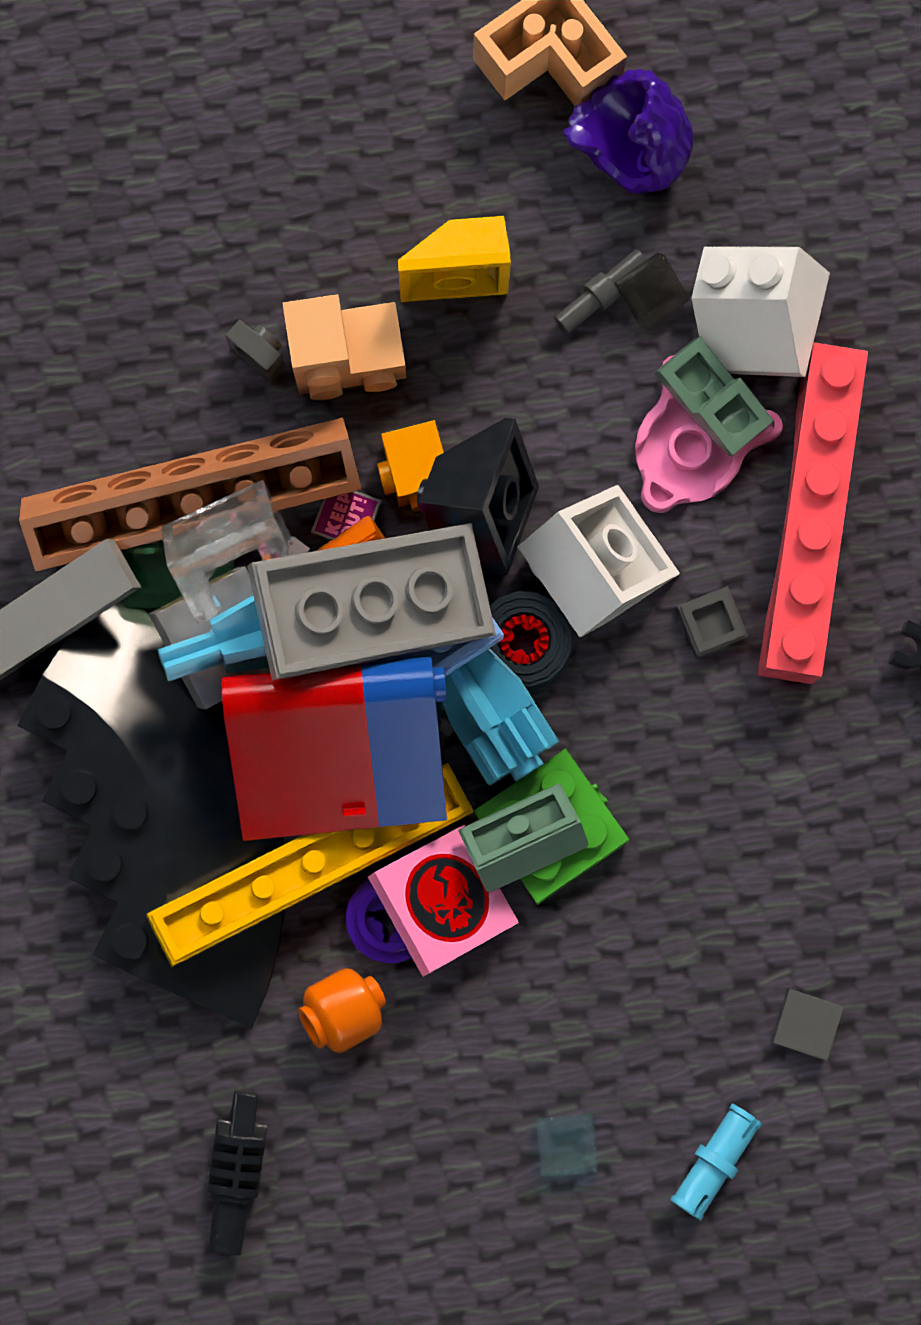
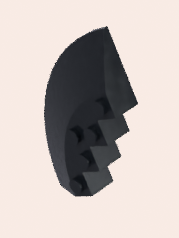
M126 597L67 637L40 679L17 726L67 751L42 802L93 826L67 877L118 903L92 955L151 984L249 1028H253L271 983L281 942L285 910L171 967L146 915L285 844L284 837L243 841L223 703L221 701L208 709L198 708L182 677L168 682L158 654V649L165 647L148 615L150 612Z

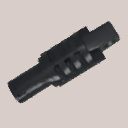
M235 1091L230 1120L217 1119L207 1191L210 1193L209 1198L215 1199L208 1251L223 1255L242 1254L249 1203H254L255 1198L259 1195L267 1125L255 1123L258 1104L257 1093Z

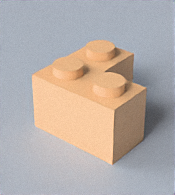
M521 0L474 33L473 60L504 101L548 71L573 105L576 106L588 101L591 93L597 87L604 86L611 76H621L624 74L627 56L584 0Z
M338 294L283 302L292 368L299 395L310 393L312 400H328L341 396L343 394L342 388L364 385V390L367 392H380L396 387V380L406 379V366L395 302L341 310Z

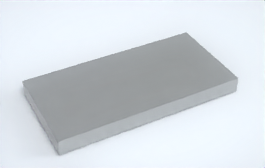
M471 523L252 562L247 566L272 681L490 638L496 635Z

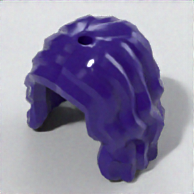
M631 69L621 76L613 75L604 86L597 87L591 93L588 101L574 107V112L569 117L570 127L566 128L563 132V136L567 138L571 147L588 155L599 170L613 178L623 189L634 194L662 191L672 185L689 162L693 148L692 124L686 115L680 99L673 95L668 84L663 82L652 71L637 69L636 71Z

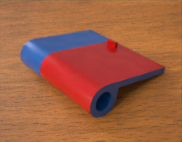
M430 656L360 663L272 681L270 673L222 677L223 713L243 841L447 820L436 702L447 701L444 667L432 668Z

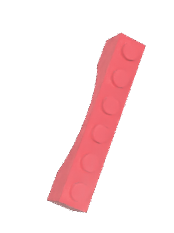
M813 342L806 376L801 377L795 415L794 451L787 509L777 568L765 620L757 676L813 684L822 677L868 351Z

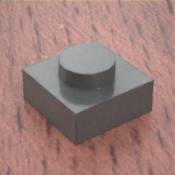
M239 319L225 335L229 348L270 383L285 368L282 355L278 352L282 348L281 343L264 327L257 325L252 330Z

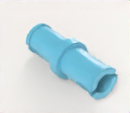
M731 1104L728 1113L706 1147L700 1144L694 1153L698 1159L670 1201L701 1221L704 1217L703 1214L726 1178L733 1180L738 1172L735 1164L756 1131L763 1124L745 1110Z

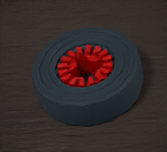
M521 591L499 597L490 605L492 617L504 634V639L490 647V649L521 679L528 691L550 684L564 671L572 654L573 632L570 623L553 600L539 593ZM521 627L525 633L534 630L538 634L539 638L533 642L534 653L527 656L522 649L515 652L510 649L509 644L514 641L513 630L515 628Z

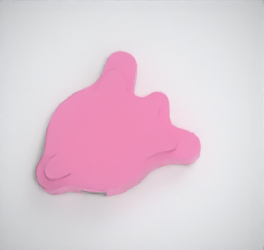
M669 356V357L663 362V364H665V363H666L670 358H672L673 356ZM662 383L661 397L644 418L637 432L635 443L636 462L643 481L641 491L643 504L653 512L665 513L679 504L701 502L715 497L731 483L739 472L744 457L751 450L772 442L779 437L783 430L781 418L777 413L766 410L774 421L737 453L729 456L694 421Z

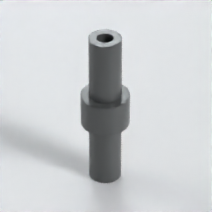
M635 249L608 273L599 272L583 286L584 293L554 317L558 327L568 335L597 309L605 311L620 298L619 291L649 266L646 257L639 250Z

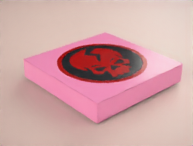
M465 825L368 876L423 977L519 923L500 888L492 892L485 890L458 832Z

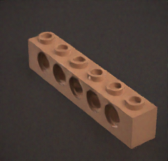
M343 418L24 497L21 499L19 522L36 572L71 563L105 539H114L119 549L124 550L361 490V485Z

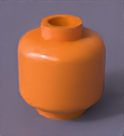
M343 968L312 984L305 990L303 996L304 1006L298 1009V1014L307 1035L317 1048L321 1049L326 1046L333 1052L342 1053L375 1035L380 1030L382 1025L380 1009L386 1006V999L379 984L372 976L363 979L353 969Z

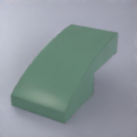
M701 336L694 338L654 372L694 421L729 456L737 453L774 421L741 378L734 379Z

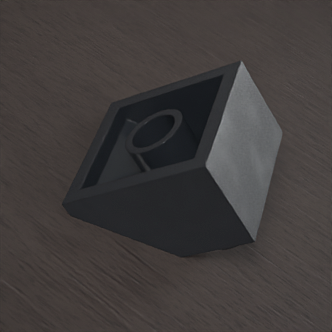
M504 418L438 455L435 458L428 479H423L418 489V508L423 512L430 530L472 524L481 569L485 573L508 575L539 489V484L516 419Z

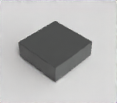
M728 586L676 607L696 659L746 640L749 637Z
M787 988L771 1042L827 1061L844 1006Z

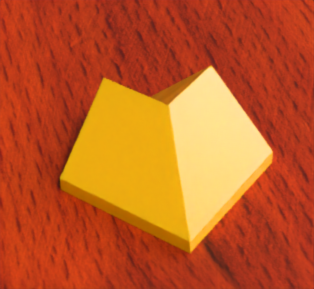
M504 216L449 220L398 259L401 302L508 294L511 259Z

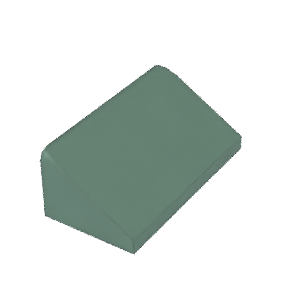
M560 783L458 830L487 892L499 889L588 846V840L582 824Z

